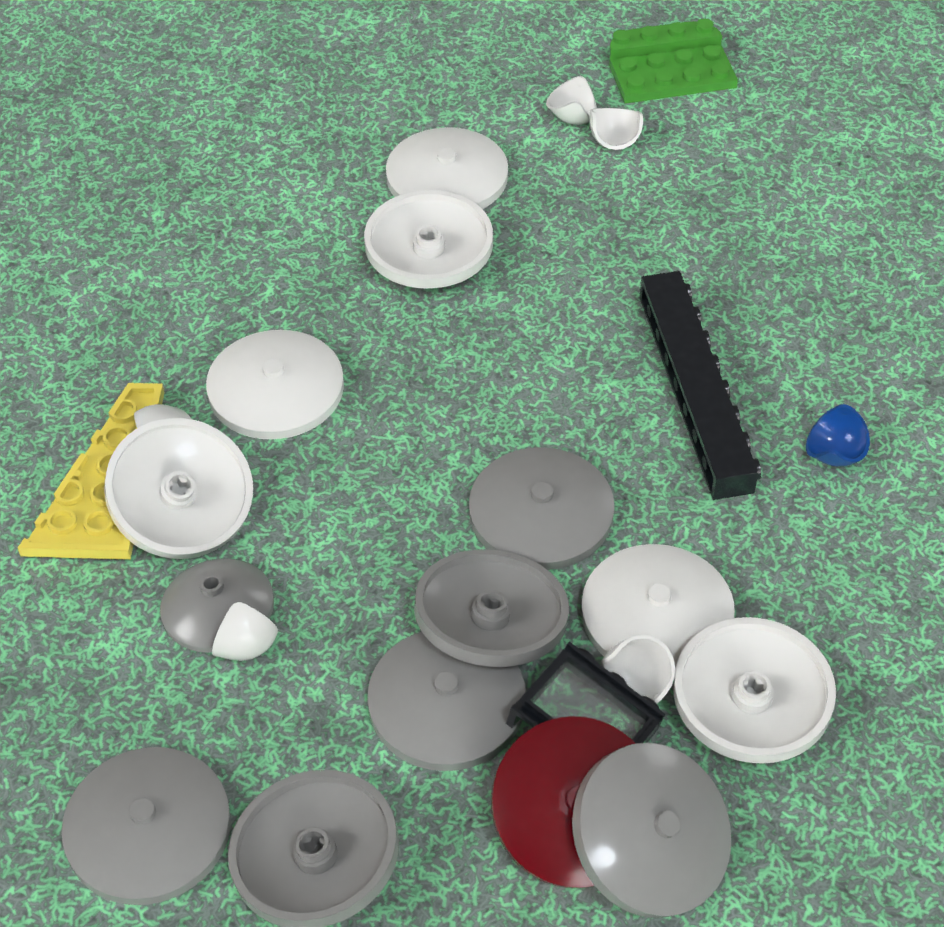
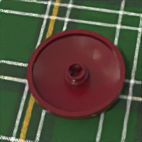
M581 716L559 717L529 729L512 744L502 758L495 773L491 791V812L495 830L510 857L523 870L538 880L565 888H587L594 886L580 862L575 847L572 825L573 808L578 789L588 771L606 755L628 745L636 744L621 730L593 718Z

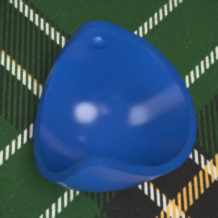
M846 404L838 405L823 414L812 427L806 440V452L809 456L822 463L836 467L850 466L859 462L867 455L870 446L869 431L864 419L853 407Z

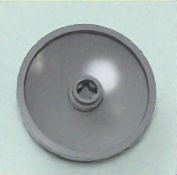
M526 448L499 457L479 474L470 492L469 516L476 537L486 549L518 554L550 570L576 564L592 555L604 543L613 524L614 498L610 485L603 474L582 457L555 448Z
M479 549L452 554L430 566L418 582L414 612L417 624L424 636L444 653L475 665L510 667L537 660L557 646L566 630L569 602L566 592L558 579L540 564L510 552Z
M421 631L395 644L376 665L368 687L369 716L381 742L402 760L421 768L437 771L467 769L490 760L513 740L523 720L520 719L513 728H510L506 722L511 707L525 694V684L518 665L487 667L458 660L434 646Z
M637 743L606 755L584 777L578 789L573 808V837L580 862L587 876L602 895L629 913L648 918H664L688 912L704 903L714 893L724 877L730 859L731 826L725 803L718 788L699 764L686 754L669 746L657 743Z
M165 747L131 750L112 757L99 765L83 779L72 794L62 822L64 852L77 878L98 896L128 905H146L163 902L193 888L215 867L224 852L230 834V806L220 779L208 765L195 756Z
M306 771L274 783L261 792L246 807L239 817L230 838L228 848L229 870L235 887L244 903L264 920L282 927H326L355 915L380 894L389 881L397 862L399 834L395 818L387 800L372 784L356 775L342 771Z

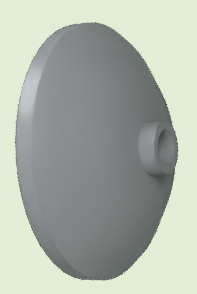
M213 559L186 569L169 584L161 600L160 616L166 633L174 642L189 650L212 653L218 629L229 608L234 603L242 602L270 619L274 608V594L267 576L256 566L237 559Z

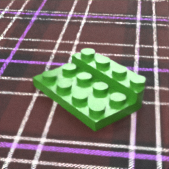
M703 18L698 21L674 22L666 25L616 30L610 43L609 66L624 104L737 88L738 79L721 45L722 34L714 27L713 21Z

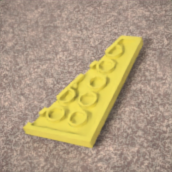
M128 383L108 412L109 419L101 430L97 429L92 436V444L85 454H80L55 491V499L46 513L41 512L34 522L36 528L28 539L24 538L18 546L21 557L131 560L134 544L119 531L106 506L104 494L105 476L108 463L117 446L128 434L137 429L134 413L146 406L163 403L165 393L163 384Z

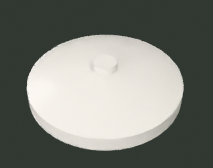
M435 128L416 133L403 140L393 149L386 163V179L388 188L394 197L413 191L440 190L464 196L483 209L492 204L503 193L508 181V162L503 150L490 138L480 133L462 128Z
M440 190L413 191L388 200L373 212L364 231L365 251L371 265L381 275L393 282L414 288H442L465 281L483 268L492 253L493 228L485 211L464 196Z
M291 330L262 331L235 341L225 348L213 361L206 380L208 401L215 416L231 430L258 439L289 438L317 427L335 411L341 400L344 388L342 366L334 351L324 342L311 335Z
M166 418L142 425L120 442L108 463L104 494L106 506L114 524L134 545L160 557L190 559L217 550L237 534L251 507L253 480L248 462L243 453L223 432L197 420Z
M661 544L629 547L612 554L602 561L593 570L585 584L581 605V616L585 632L601 655L605 657L614 646L632 636L650 635L662 641L671 651L675 669L682 650L696 634L717 622L733 619L735 614L734 601L729 586L710 563L690 551Z
M742 617L727 619L710 625L696 634L687 643L676 665L673 694L682 721L690 732L708 748L723 756L742 762L774 763L802 754L821 738L832 717L836 701V686L832 670L826 658L804 635L772 620Z

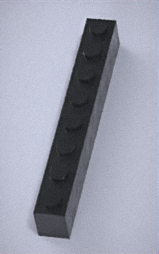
M680 271L642 276L639 298L712 499L718 500L754 494L757 480L761 479V466L759 460L752 457L750 452L751 443L747 431L743 432L741 429L739 409L737 405H732L729 384L726 379L722 380L720 375L719 358L711 352L710 336L707 330L702 329L700 310L698 306H693L690 284L684 282Z

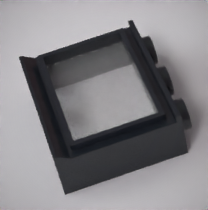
M568 642L555 660L511 707L506 724L513 728L522 719L533 728L540 723L559 717H588L616 727L637 744L648 743L659 729L666 714L659 709V706L651 698L641 696L629 687L624 678L619 674L609 672L597 663L590 652L583 648H577L571 642Z

